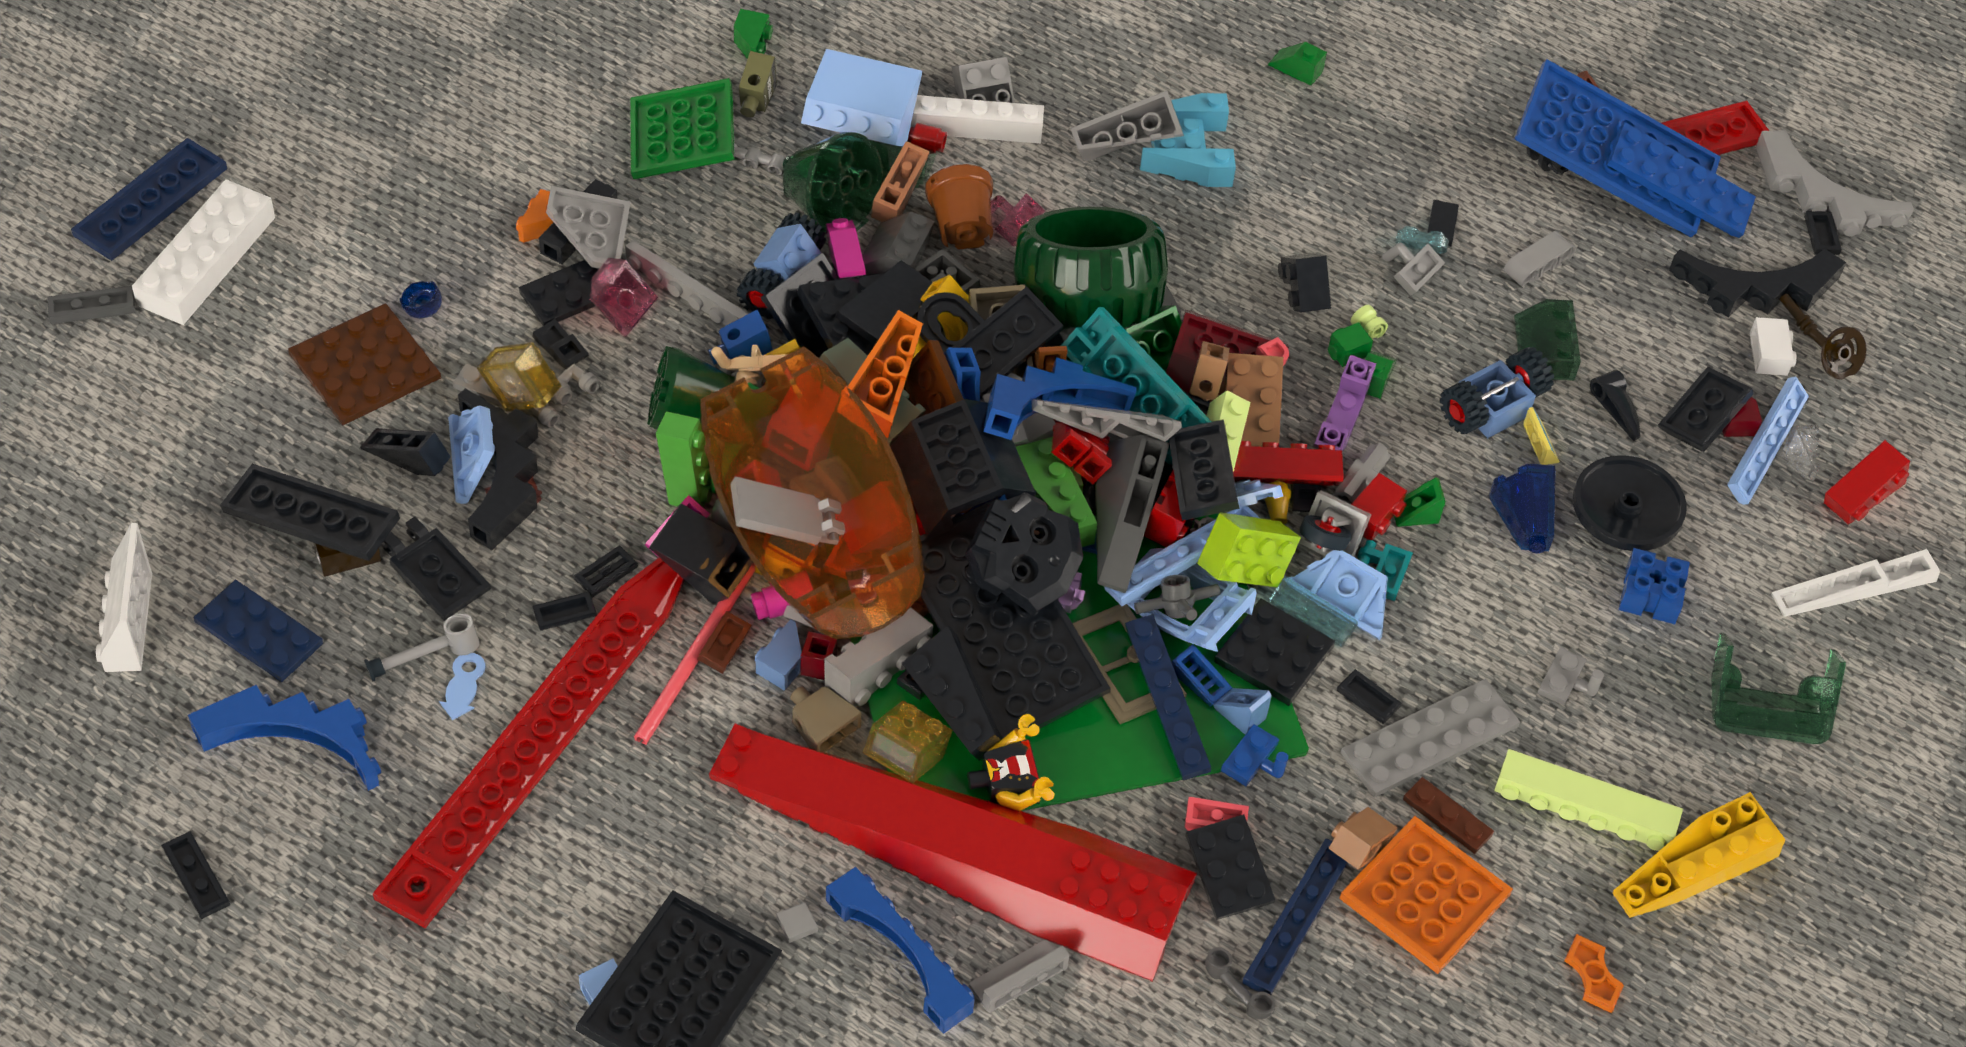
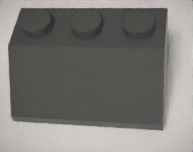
M908 212L881 222L862 255L866 270L865 276L886 273L901 260L915 269L929 244L935 221L923 215Z

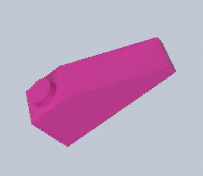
M838 218L833 220L832 223H827L829 255L838 277L866 275L853 221H848L846 218Z

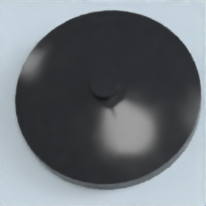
M1609 456L1591 463L1580 474L1573 491V507L1583 527L1603 543L1622 550L1633 551V548L1648 551L1664 546L1679 533L1687 511L1683 490L1672 475L1655 463L1634 456Z

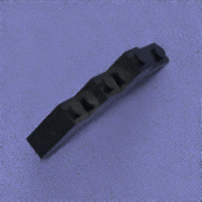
M1680 249L1674 255L1669 271L1677 279L1685 280L1694 286L1699 293L1707 294L1709 296L1707 304L1711 306L1712 310L1716 313H1722L1729 318L1745 301L1750 303L1754 309L1761 310L1768 315L1780 303L1779 299L1787 293L1798 307L1808 311L1840 278L1846 262L1823 249L1812 259L1797 266L1776 271H1739L1705 262Z
M465 388L458 394L460 412L467 409L472 410L477 406L489 408L493 424L492 436L493 444L495 445L496 471L491 488L483 502L468 518L470 537L493 550L537 508L536 490L528 483L538 473L537 456L528 447L539 438L537 421L530 414H525L517 408L507 414L502 408L493 406L481 395L474 394Z

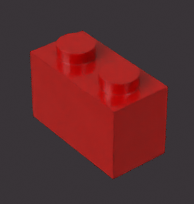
M1378 473L1351 504L1371 514L1363 537L1367 540H1373L1378 534L1383 535L1389 528L1392 517L1398 518L1406 507L1404 499L1407 490L1381 473Z

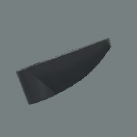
M1613 370L1593 378L1590 381L1591 393L1633 441L1639 439V419L1635 407L1626 392L1627 383L1624 375L1618 370Z

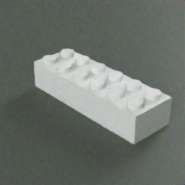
M225 179L132 285L137 306L184 325L275 219L271 197Z

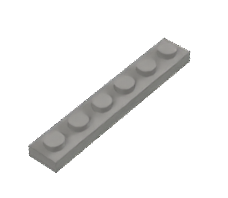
M632 240L625 246L626 262L632 270H639L646 274L654 284L660 283L665 286L673 296L682 297L695 310L701 309L715 323L721 322L727 326L748 314Z

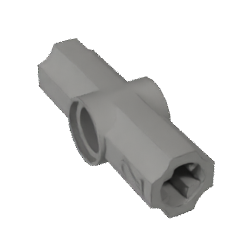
M1380 443L1370 444L1359 460L1356 459L1350 466L1343 482L1335 490L1333 496L1352 504L1378 473L1382 471L1384 466L1387 465L1391 457L1387 447Z

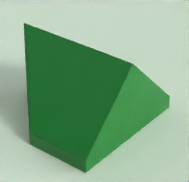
M1437 477L1426 481L1405 496L1404 502L1406 507L1398 518L1394 516L1397 527L1439 524L1446 501L1440 480Z

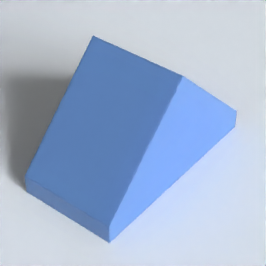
M1232 688L1215 702L1213 706L1216 711L1246 735L1253 724L1258 726L1266 719L1272 695L1267 690Z

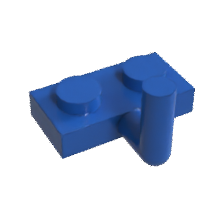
M1253 724L1223 763L1221 772L1244 786L1249 784L1259 769L1264 770L1275 778H1281L1285 772L1288 755L1285 752H1279L1276 755L1275 763L1270 761L1268 757L1277 747L1279 739Z

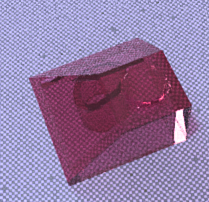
M608 258L592 277L590 300L618 332L625 337L658 298L627 260Z

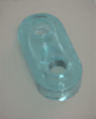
M1405 226L1397 231L1395 243H1403L1406 247L1419 250L1426 244H1429L1436 253L1443 254L1447 252L1449 240L1441 232L1431 231L1426 233L1419 231L1415 227Z

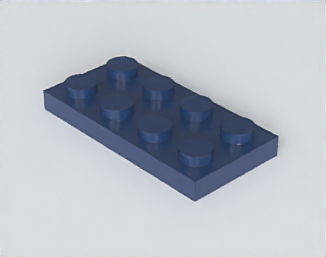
M236 579L193 617L195 623L280 682H283L324 644L321 637Z

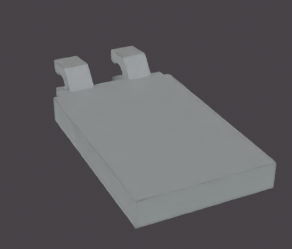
M736 476L730 484L735 521L738 527L818 545L819 542L837 545L839 542L838 534L843 535L845 533L844 523L835 519V514H840L842 511L841 503L829 498L820 501L814 495Z

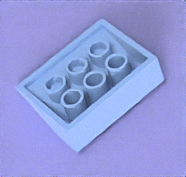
M826 49L806 97L801 123L903 147L908 140L922 70Z

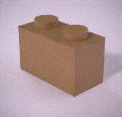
M1366 807L1359 813L1353 812L1345 823L1341 821L1337 824L1331 834L1334 840L1329 849L1359 870L1373 860L1390 842L1397 827L1371 808Z

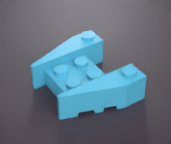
M1200 93L1171 100L1184 136L1151 141L1152 148H1142L1140 170L1173 176L1175 179L1197 182L1198 185L1206 187H1232L1236 169L1234 149L1206 148L1204 131H1226L1229 115L1227 94Z

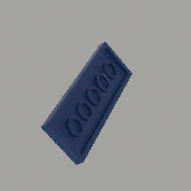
M186 138L71 228L72 234L75 238L112 261L227 170L226 161L191 139Z

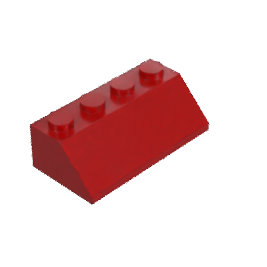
M1241 441L1233 472L1235 482L1249 478L1250 481L1260 480L1261 483L1284 482L1286 484L1339 486L1344 480L1342 450H1335V445H1318V449H1307V444L1292 443L1290 448H1279V443L1263 442L1262 447L1251 446L1250 441Z

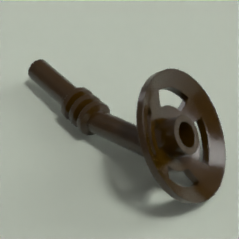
M1788 293L1779 299L1797 321V327L1804 331L1803 334L1805 336L1808 335L1822 348V366L1830 377L1843 380L1848 376L1855 375L1861 369L1866 358L1867 348L1865 339L1860 331L1853 327L1844 326L1835 329L1826 338L1817 329V324H1814L1809 315H1805ZM1844 333L1842 339H1837L1833 343L1831 342V340L1835 336ZM1852 338H1854L1856 342V354H1854V344L1851 341ZM1848 361L1852 364L1845 371L1838 372V366L1844 365Z

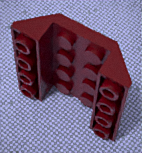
M1185 310L1165 373L1184 392L1189 393L1203 341L1230 348L1229 353L1256 355L1257 347L1272 339ZM1227 366L1225 369V373L1222 379L1218 396L1223 394L1226 390Z

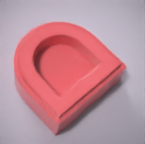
M1279 337L1258 346L1255 352L1256 355L1284 357L1283 366L1289 357V349Z

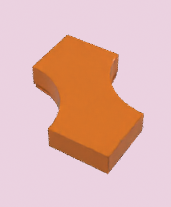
M1576 934L1564 962L1571 965L1582 978L1584 984L1582 1000L1612 1013L1624 985L1614 978L1606 967L1604 961L1606 947Z

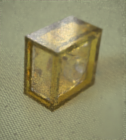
M533 342L495 347L477 367L505 411H513L515 408L523 410L544 407L562 387L555 373L550 369L540 350Z
M902 701L872 724L863 753L911 783H914L943 759L953 730L943 725L941 721L918 710L914 705Z

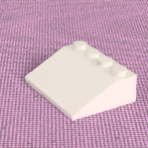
M137 523L130 524L111 559L110 571L105 573V586L108 589V593L102 597V609L105 613L104 619H100L99 634L102 637V642L96 646L97 662H102L105 672L142 671L152 571Z

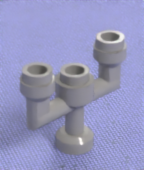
M538 361L532 363L524 374V378L529 383H540L545 387L542 390H545L548 398L554 403L561 405L567 404L573 396L571 387L567 384L571 379L576 380L579 388L589 394L595 393L601 384L597 376L591 372L586 373L575 363L555 380H552L545 374V366ZM532 397L524 404L525 407L537 415L538 421L544 426L551 428L560 420V415L551 406L542 404L545 401L538 402L535 397Z

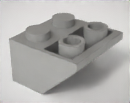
M1007 57L951 66L955 89L960 99L1015 103Z

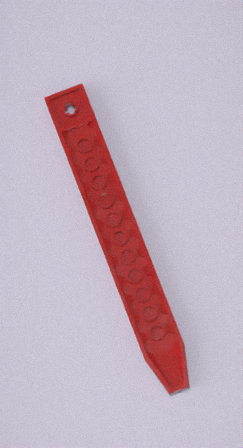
M660 557L623 584L611 597L372 893L375 901L426 929L463 882V877L670 616L684 579ZM420 883H424L423 891L413 892L411 885L418 886Z

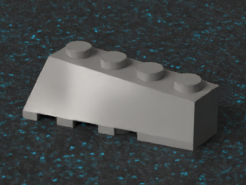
M1168 91L1161 92L1071 128L1083 161L1093 160L1135 143L1184 136Z

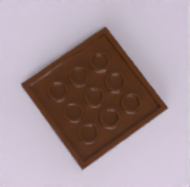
M387 303L288 348L290 356L342 426L441 379L439 370Z

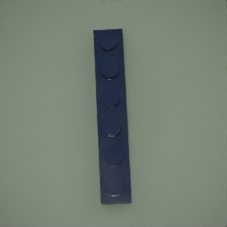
M1154 615L1126 622L1125 627L1182 780L1211 772V765Z
M1327 838L1324 840L1243 977L1242 984L1257 992L1273 994L1348 865L1347 861L1329 849L1332 843L1331 840Z

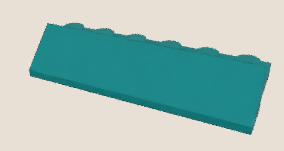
M1098 307L1082 327H1076L1061 345L1067 346V356L1072 362L1083 365V371L1137 387L1129 411L1164 415L1180 421L1182 428L1212 422L1104 307ZM1169 444L1165 461L1169 465H1172L1173 462Z

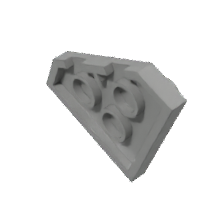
M551 186L546 214L591 267L615 272L619 271L630 201Z

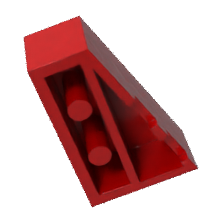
M1884 440L1825 493L1824 504L1848 525L1855 520H1862L1871 508L1881 503L1885 498L1906 484L1909 476L1910 460Z
M1174 469L1150 513L1144 533L1145 537L1164 547H1168L1176 540L1182 539L1189 528L1184 525L1186 520L1182 521Z

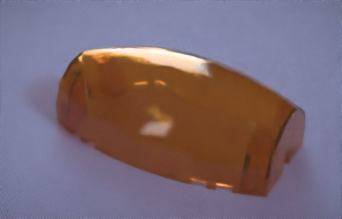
M802 347L761 368L766 379L763 387L756 390L751 389L743 377L701 399V424L705 436V454L708 458L709 471L714 488L727 520L744 550L771 587L799 616L818 632L835 639L862 637L881 630L902 617L921 596L925 576L922 543L916 513L899 464L886 437L870 411L856 393L854 394L840 376H836L825 362L816 357L807 348ZM736 476L814 495L820 501L827 498L841 503L842 511L840 514H835V519L844 523L845 533L843 535L838 534L839 542L837 545L823 542L815 545L738 527L735 521L730 484Z

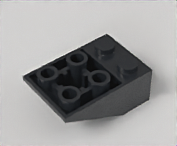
M679 504L649 546V549L712 603L729 599L758 557V554L737 535L683 504Z

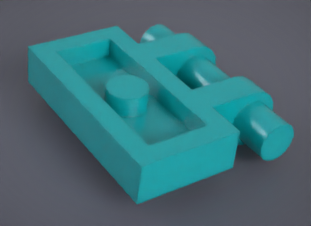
M1367 540L1365 545L1360 548L1357 558L1367 565L1369 563L1378 564L1376 570L1388 578L1386 599L1395 602L1413 552L1387 543L1382 552L1375 549L1376 543L1374 541Z

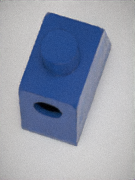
M758 310L719 330L722 344L717 347H720L729 359L740 355L751 357L752 345H758L762 355L773 351L768 330ZM713 348L708 349V353L713 365L718 363L712 356L711 350Z

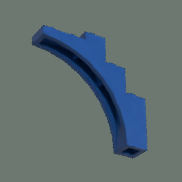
M1057 357L1051 372L1027 365L1022 381L997 374L989 396L983 432L1012 440L1014 431L1020 423L1033 414L1038 413L1032 410L1033 399L1129 411L1137 387L1083 371V365Z

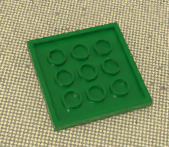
M730 78L630 98L631 175L633 179L735 160L733 91Z

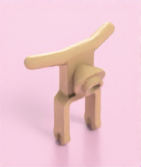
M752 345L751 357L740 355L733 359L727 358L720 347L716 346L711 350L712 356L721 368L737 372L734 386L742 390L749 382L757 386V381L761 378L758 373L761 372L796 373L800 365L813 372L817 369L816 367H807L809 362H817L811 356H805L802 353L762 355L758 345Z

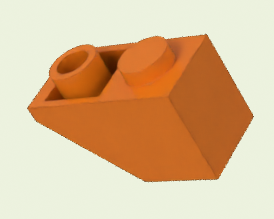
M540 189L536 197L530 200L525 214L518 218L516 230L518 231L519 241L528 242L538 239L553 223L546 214L549 191Z

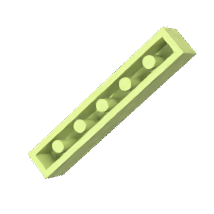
M1511 749L1507 751L1494 790L1501 793L1508 800L1518 799L1530 803L1534 809H1547L1559 813L1563 819H1576L1585 822L1592 829L1611 831L1623 840H1637L1647 844L1650 849L1660 851L1676 837L1683 808Z

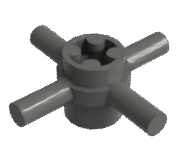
M1170 575L1163 578L1161 584L1158 585L1162 590L1160 597L1134 603V609L1136 614L1164 608V614L1170 618L1186 617L1188 620H1194L1197 617V611L1193 608L1195 601L1220 595V587L1218 584L1191 590L1188 576Z

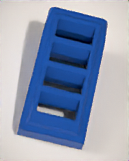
M1194 644L1171 662L1177 678L1210 707L1232 689L1230 684ZM1188 661L1193 664L1189 668L1184 665ZM1198 668L1201 673L1195 677L1192 673ZM1207 676L1210 681L1203 686L1200 681ZM1216 684L1219 689L1211 695L1207 690Z

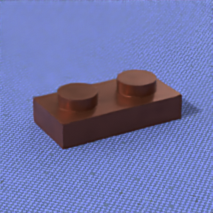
M726 611L697 660L723 674L752 625Z

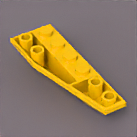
M1749 792L1699 816L1615 888L1613 895L1629 918L1678 903L1779 857L1786 839L1752 793Z

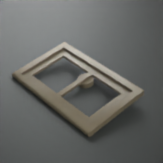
M1120 604L1072 623L1111 688V692L1102 697L1119 724L1156 710L1150 693L1126 703L1106 673L1129 662L1139 663L1133 646L1128 648L1127 657L1101 666L1082 636L1118 621L1126 630L1125 623L1137 619L1127 604L1123 606ZM1181 686V689H1182V692H1183V694H1184V697H1186V694H1187V693L1185 692V690H1184L1183 687Z

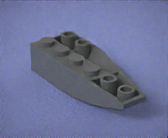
M1141 434L1110 441L1107 444L1109 450L1106 456L1112 460V466L1097 480L1095 485L1097 581L1099 585L1126 593L1149 520L1170 443Z

